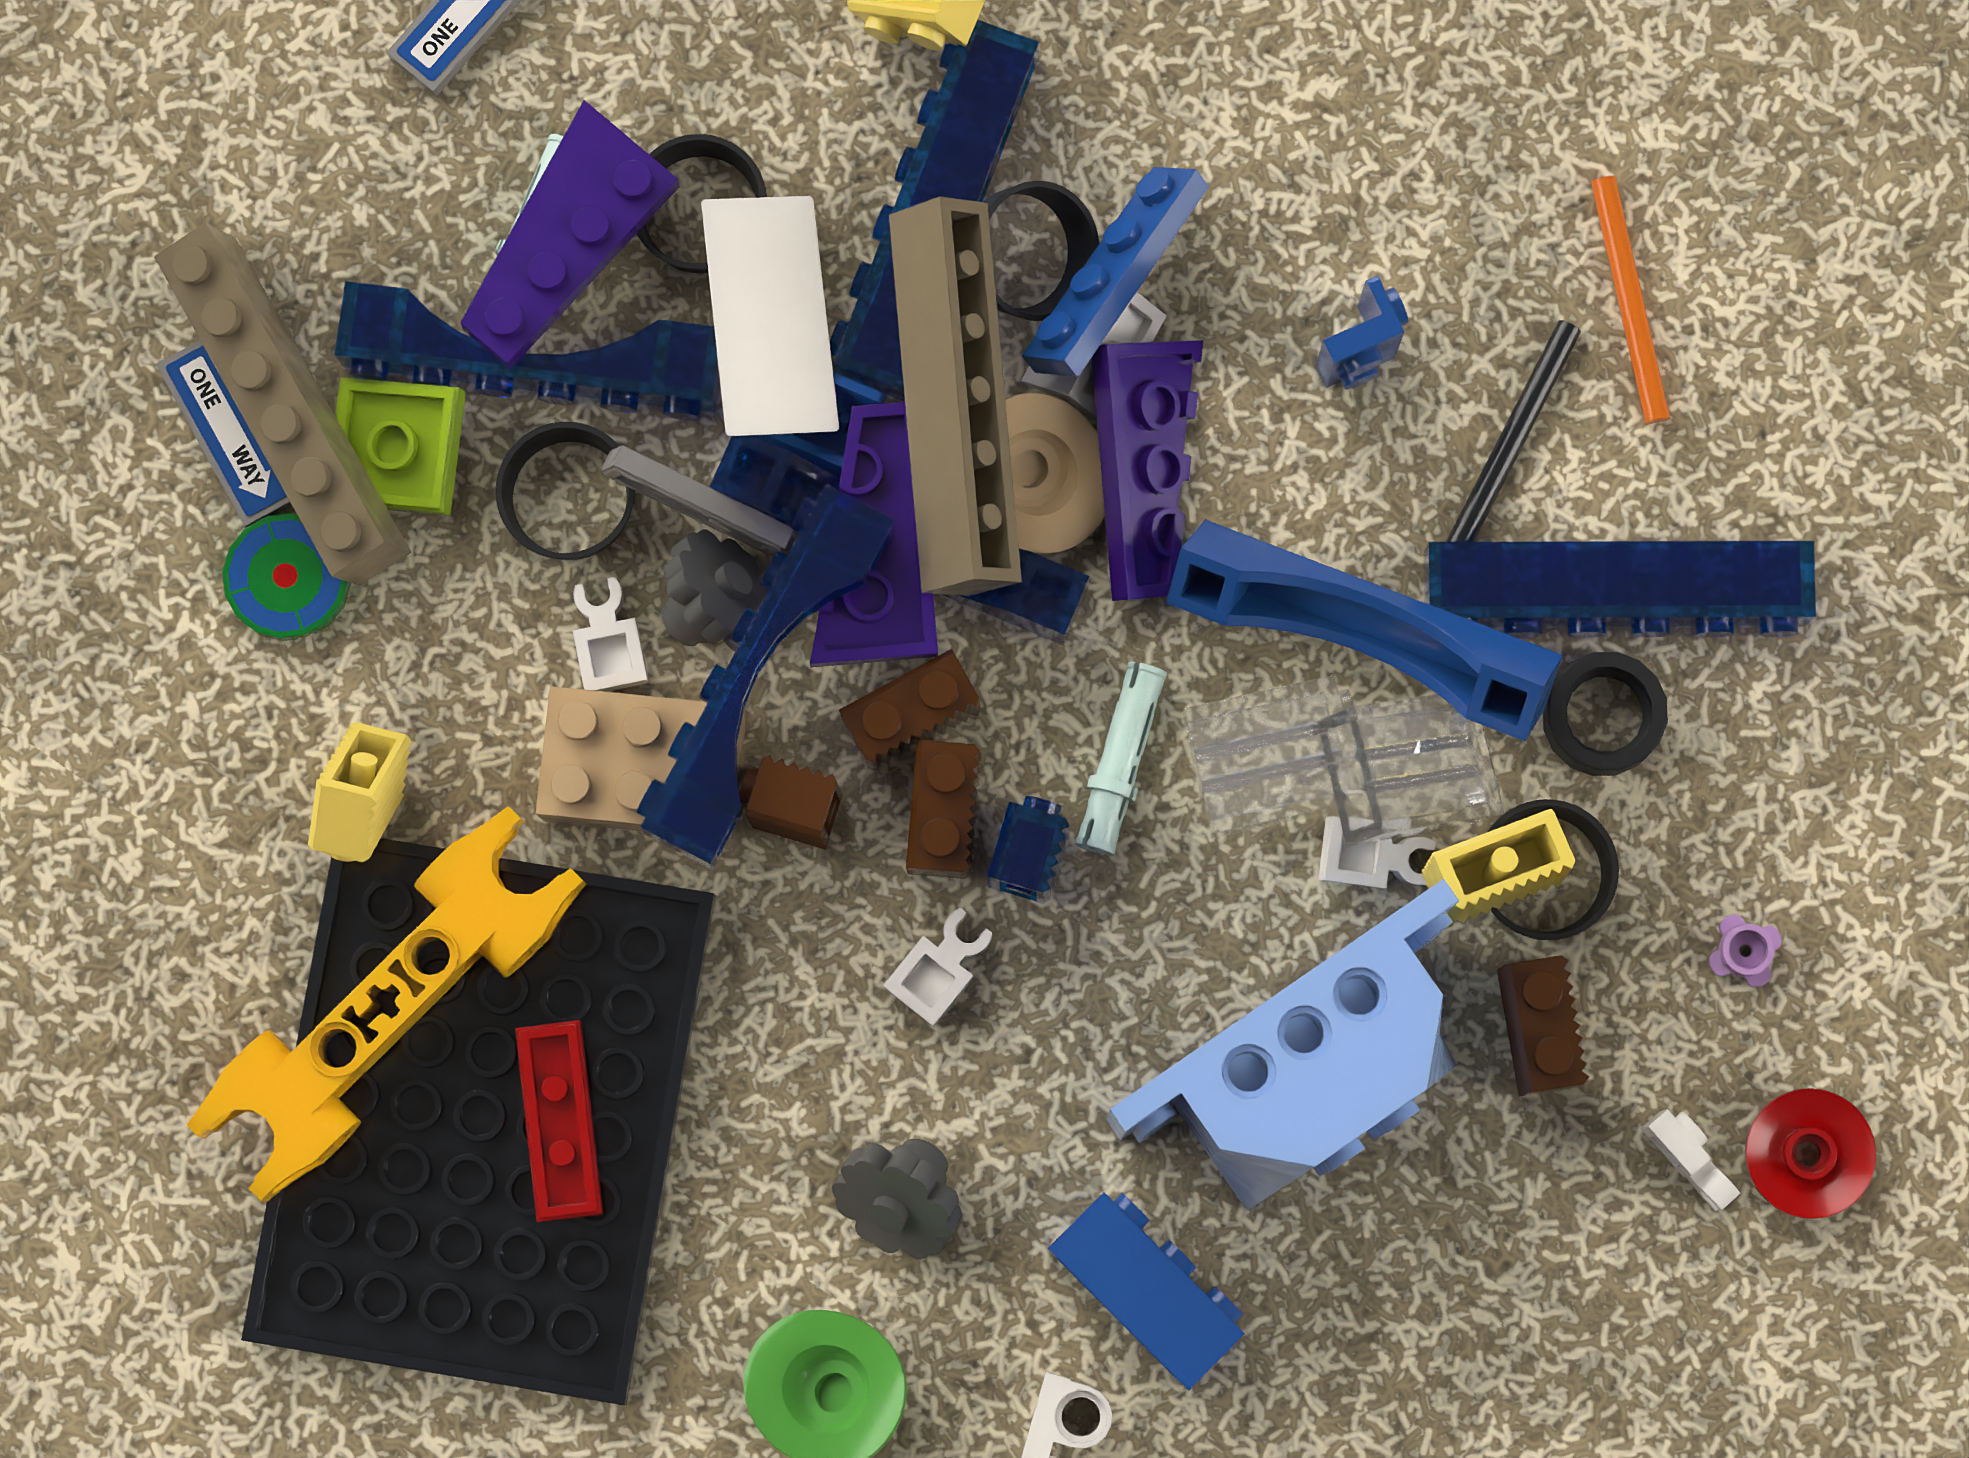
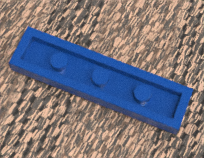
M1153 167L1139 181L1135 194L1119 217L1107 227L1103 234V240L1084 267L1073 276L1070 287L1052 313L1041 322L1036 336L1022 354L1023 359L1035 373L1078 377L1209 188V185L1197 169Z

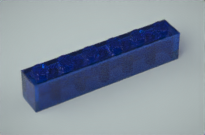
M977 20L966 47L959 44L957 46L951 43L945 44L939 67L947 69L940 90L929 89L921 105L917 124L925 128L917 148L907 146L900 159L894 181L901 183L902 187L895 205L891 206L885 203L878 215L872 239L880 243L872 264L862 261L855 274L849 296L858 300L849 322L839 319L832 333L830 351L831 356L835 357L833 361L835 373L847 378L862 380L873 389L905 401L889 215L940 196L976 202L984 201L1039 60L1038 41Z
M1814 541L1428 542L1424 550V603L1487 627H1504V633L1516 638L1542 636V627H1567L1568 636L1601 637L1606 635V626H1631L1632 636L1645 638L1670 635V626H1695V635L1699 637L1734 635V626H1759V635L1764 637L1798 635V626H1806L1816 617Z

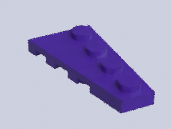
M583 100L460 322L463 331L511 370L680 187L678 178Z
M1204 340L1103 344L1098 347L1092 356L1112 601L1168 596L1183 542L1185 514L1178 510L1180 487L1184 481H1189L1191 456L1184 454L1187 420L1195 419L1198 398L1197 392L1190 391L1193 363H1199L1202 360Z
M905 402L852 406L810 668L938 656L933 594L922 593Z

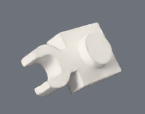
M615 577L607 578L610 597L605 604L600 606H594L588 602L587 592L583 584H578L574 587L573 596L575 604L582 615L589 619L590 627L573 630L584 690L608 692L649 683L637 621L635 618L618 621L617 614L622 609L624 603V593Z
M1329 816L1325 820L1318 880L1386 889L1389 871L1393 872L1394 876L1404 884L1413 886L1426 885L1423 874L1416 873L1410 868L1409 856L1416 849L1435 850L1436 842L1426 837H1409L1397 844H1393L1394 825Z
M962 908L953 911L946 919L943 929L945 939L938 947L922 936L883 985L887 991L933 1027H935L974 978L960 964L966 957H975L983 953L990 945L993 936L992 932L986 928L975 942L964 943L960 941L956 935V929L967 915Z
M1666 1109L1658 1112L1640 1128L1677 1171L1691 1182L1700 1196L1714 1211L1718 1209L1720 1211L1723 1210L1740 1194L1733 1183L1710 1161L1711 1157L1702 1148L1708 1141L1707 1137L1685 1113L1681 1112L1674 1117Z

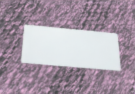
M811 196L704 199L701 202L726 434L728 436L837 431L839 429L813 198Z

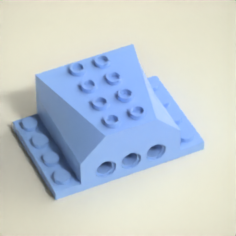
M1442 879L1110 1108L1106 1118L1107 1122L1120 1141L1132 1133L1140 1143L1171 1122L1176 1114L1172 1107L1174 1104L1247 1210L1313 1168L1319 1177L1335 1170L1365 1149L1358 1139L1360 1135L1367 1131L1373 1140L1390 1132L1420 1111V1108L1413 1099L1457 1066L1440 1034L1443 994L1414 953L1436 939L1442 931L1453 923L1447 912L1459 902V899L1445 879Z

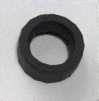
M1593 652L1572 661L1554 680L1545 710L1543 711V730L1553 752L1570 768L1591 776H1615L1637 767L1660 744L1668 723L1667 697L1657 676L1640 660L1619 652ZM1595 677H1611L1624 682L1636 693L1642 706V723L1637 736L1628 745L1615 751H1597L1585 746L1573 735L1568 724L1567 706L1572 693L1582 683Z

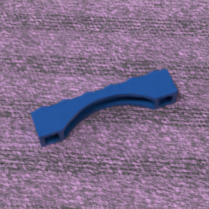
M1206 519L1180 550L1166 603L1224 626L1259 627L1289 631L1357 650L1387 663L1420 681L1445 699L1464 718L1523 741L1527 740L1545 710L1563 656Z

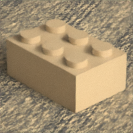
M550 686L535 814L545 822L733 840L747 714L743 706L737 704Z

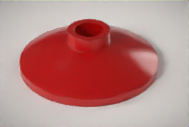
M1807 1088L1784 1093L1761 1109L1753 1120L1747 1135L1745 1159L1749 1176L1755 1188L1769 1204L1791 1216L1816 1219L1829 1217L1846 1210L1864 1194L1875 1170L1876 1145L1867 1120L1851 1102L1830 1091ZM1802 1142H1810L1818 1150V1159L1810 1167L1801 1165L1796 1159V1148Z

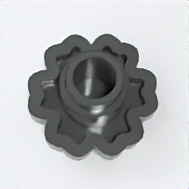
M703 529L698 533H689L671 548L673 559L663 566L669 595L667 597V604L662 609V620L672 637L686 646H696L699 643L717 645L724 640L731 650L736 653H742L746 649H755L773 634L771 622L780 616V610L776 602V591L767 580L759 576L760 569L757 560L751 554L744 551L735 540L727 538L720 542L712 532Z
M909 1139L903 1145L893 1148L891 1152L877 1143L869 1144L865 1148H856L841 1167V1173L832 1185V1192L836 1198L838 1212L849 1219L855 1220L857 1234L862 1239L874 1243L875 1246L886 1253H895L901 1248L906 1254L915 1259H924L928 1255H938L943 1251L962 1218V1211L958 1205V1194L954 1189L946 1185L947 1159L935 1145L925 1140Z

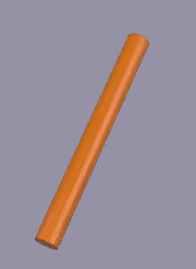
M1616 176L1597 178L1591 181L1645 424L1664 422L1670 419Z

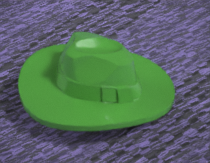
M807 1310L780 1319L759 1337L750 1352L744 1371V1396L751 1418L765 1439L789 1458H872L886 1445L896 1431L906 1404V1375L903 1364L891 1343L869 1324L836 1311Z

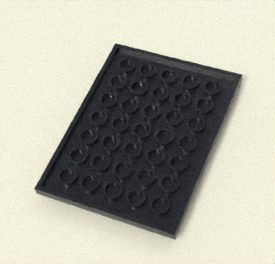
M381 838L371 857L364 862H346L331 857L296 1047L436 909L414 887V884L445 848ZM500 858L499 877L505 888L514 894H532L547 886L554 878L568 870ZM573 870L586 885L569 906L550 939L513 974L504 978L482 956L339 1098L361 1121V1124L324 1164L307 1172L267 1201L241 1341L627 1405L716 895L710 892ZM436 940L429 942L422 948L418 961L419 967L424 974H438L445 969L450 958L449 948L446 943ZM381 990L375 997L381 1005L380 1009L368 1021L355 1014L350 1019L351 1022L364 1028L374 1040L379 1033L368 1027V1025L382 1013L391 1017H395L400 1009L394 1001L400 994V991L391 994ZM580 1020L582 1022L603 1214L537 1222L515 1028ZM342 1032L333 1036L328 1042L326 1048L327 1059L335 1068L346 1066L355 1057L357 1047L353 1036L348 1032Z

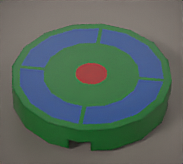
M292 513L266 516L246 527L229 547L222 570L224 594L236 617L259 635L280 641L297 640L301 637H307L312 633L316 634L328 627L345 607L351 586L350 582L331 576L300 518Z

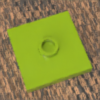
M340 377L335 417L388 510L451 515L466 397L465 390L459 387Z

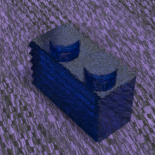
M1025 796L1023 805L1009 802L987 873L988 888L1042 904L1051 900V889L1055 888V877L1058 876L1059 864L1062 863V853L1066 851V840L1069 839L1070 825L1066 818L1062 817L1061 811L1063 807L1061 805L1033 796Z

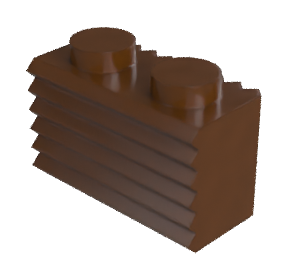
M950 649L839 709V712L868 768L878 771L880 763L889 765L891 756L900 759L902 750L911 753L913 744L916 745L917 740H924L926 738L933 741L936 732L945 735L947 726L956 729L958 720L967 723L969 714L978 716L980 700L955 653Z
M917 740L906 869L909 875L966 879L972 874L969 864L973 861L970 851L974 848L971 838L975 836L973 825L976 823L974 812L977 811L975 800L978 798V792L976 787L979 786L977 775L980 773V765L978 762L981 761V752L975 744Z
M771 755L761 760L759 768L748 766L741 785L738 803L743 804L742 809L746 810L745 816L754 829L826 850L842 799V793L833 773L824 778L821 770L812 774L808 766L801 770L798 769L795 762L786 766L783 758L774 763Z
M1562 955L1505 964L1497 970L1519 1096L1575 1088L1585 1084L1590 1077L1582 1071L1587 1065L1585 1061L1580 1059L1585 1050L1578 1046L1582 1037L1575 1032L1580 1024L1573 1020L1578 1011L1571 1007L1576 999L1569 995L1573 985L1566 980L1571 973L1564 969L1569 960Z

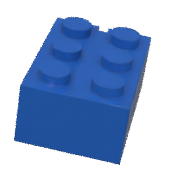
M1103 1192L1048 1247V1250L1184 1388L1190 1390L1245 1334L1235 1324L1244 1314L1216 1286L1212 1287L1205 1294L1188 1277L1197 1267L1169 1239L1159 1248L1141 1230L1150 1220L1126 1195L1121 1193L1113 1201Z

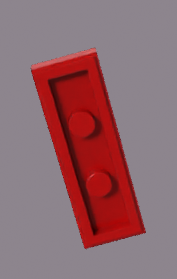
M576 1020L515 1028L537 1222L602 1215L603 1206L582 1022Z

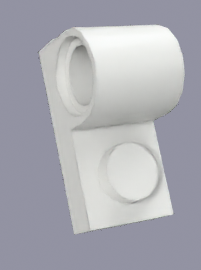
M1046 1371L1021 1458H1058L1050 1455L1053 1442L1074 1448H1087L1098 1444L1106 1437L1111 1427L1112 1412L1109 1402L1100 1391L1089 1385L1072 1381L1071 1378ZM1078 1397L1092 1400L1098 1406L1100 1412L1096 1428L1084 1435L1073 1434L1066 1429L1062 1422V1411L1065 1405L1071 1399Z

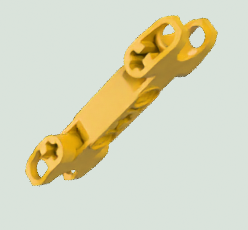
M509 806L471 833L452 842L426 868L415 882L414 887L436 909L339 1003L293 1051L271 1029L260 1034L222 1070L214 1087L186 1124L198 1138L206 1139L212 1133L219 1131L230 1120L245 1112H256L266 1118L274 1132V1150L266 1165L258 1172L254 1182L248 1188L260 1201H269L289 1184L324 1164L359 1127L361 1121L339 1098L482 956L504 978L513 974L550 939L557 924L586 885L570 868L564 874L554 878L547 886L532 894H514L505 888L499 877V860L507 845L516 837L520 827L525 823ZM436 940L444 941L450 953L447 966L438 974H424L419 967L418 958L420 951L429 942ZM381 990L391 994L400 991V994L394 1001L400 1009L395 1017H391L382 1013L368 1025V1027L379 1033L374 1040L364 1028L351 1022L350 1019L355 1014L368 1021L380 1009L381 1005L375 997ZM348 1032L356 1042L355 1057L346 1066L335 1068L327 1059V1044L336 1034Z

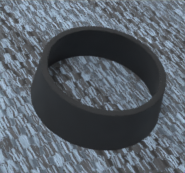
M707 134L684 135L661 144L649 154L666 169L676 162L692 157H711L722 160L734 166L745 176L756 198L767 197L763 177L752 158L739 146L721 137ZM646 224L638 231L637 236L644 246L668 265L686 272L708 273L707 263L682 262L662 253L652 241Z
M1029 181L999 191L988 197L983 203H988L990 220L998 206L1009 196L1015 194L1027 195L1045 203L1061 222L1066 235L1068 254L1064 274L1056 289L1042 302L1026 308H1013L996 293L998 311L1025 320L1043 321L1052 313L1070 287L1073 276L1084 267L1100 242L1093 217L1084 203L1074 193L1056 183Z
M555 422L528 432L508 451L497 475L496 503L500 517L507 530L527 549L554 559H584L606 549L623 532L633 508L635 490L626 486L627 501L622 519L613 532L595 546L578 552L557 553L544 549L533 542L519 525L513 506L515 482L526 462L540 450L563 442L588 444L601 450L606 455L611 450L620 447L611 437L595 427L578 422Z
M1551 799L1534 800L1520 804L1507 811L1496 820L1488 832L1552 809L1558 819L1572 824L1583 832L1595 848L1601 868V882L1597 897L1591 908L1578 921L1554 931L1529 930L1510 921L1497 908L1492 907L1491 912L1506 927L1523 936L1538 940L1565 939L1587 930L1607 911L1615 896L1618 885V857L1608 832L1589 812L1565 801Z

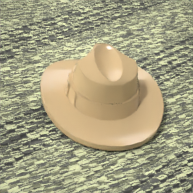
M1034 392L1009 396L1005 398L1019 549L1033 553H1055L1070 549L1088 538L1101 524L1105 516L1098 433L1077 409L1054 396Z

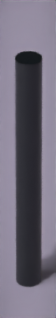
M1564 320L1558 321L1446 540L1448 545L1464 553H1469L1581 333L1577 326Z

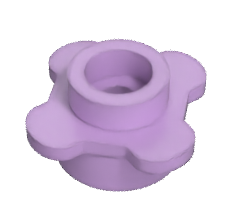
M1739 915L1727 916L1719 924V931L1722 937L1718 950L1709 956L1711 970L1718 976L1732 974L1742 977L1751 987L1765 985L1771 978V971L1768 966L1773 960L1774 951L1782 943L1779 931L1773 926L1762 928L1755 924H1746ZM1742 945L1750 947L1751 954L1748 957H1743L1739 953Z

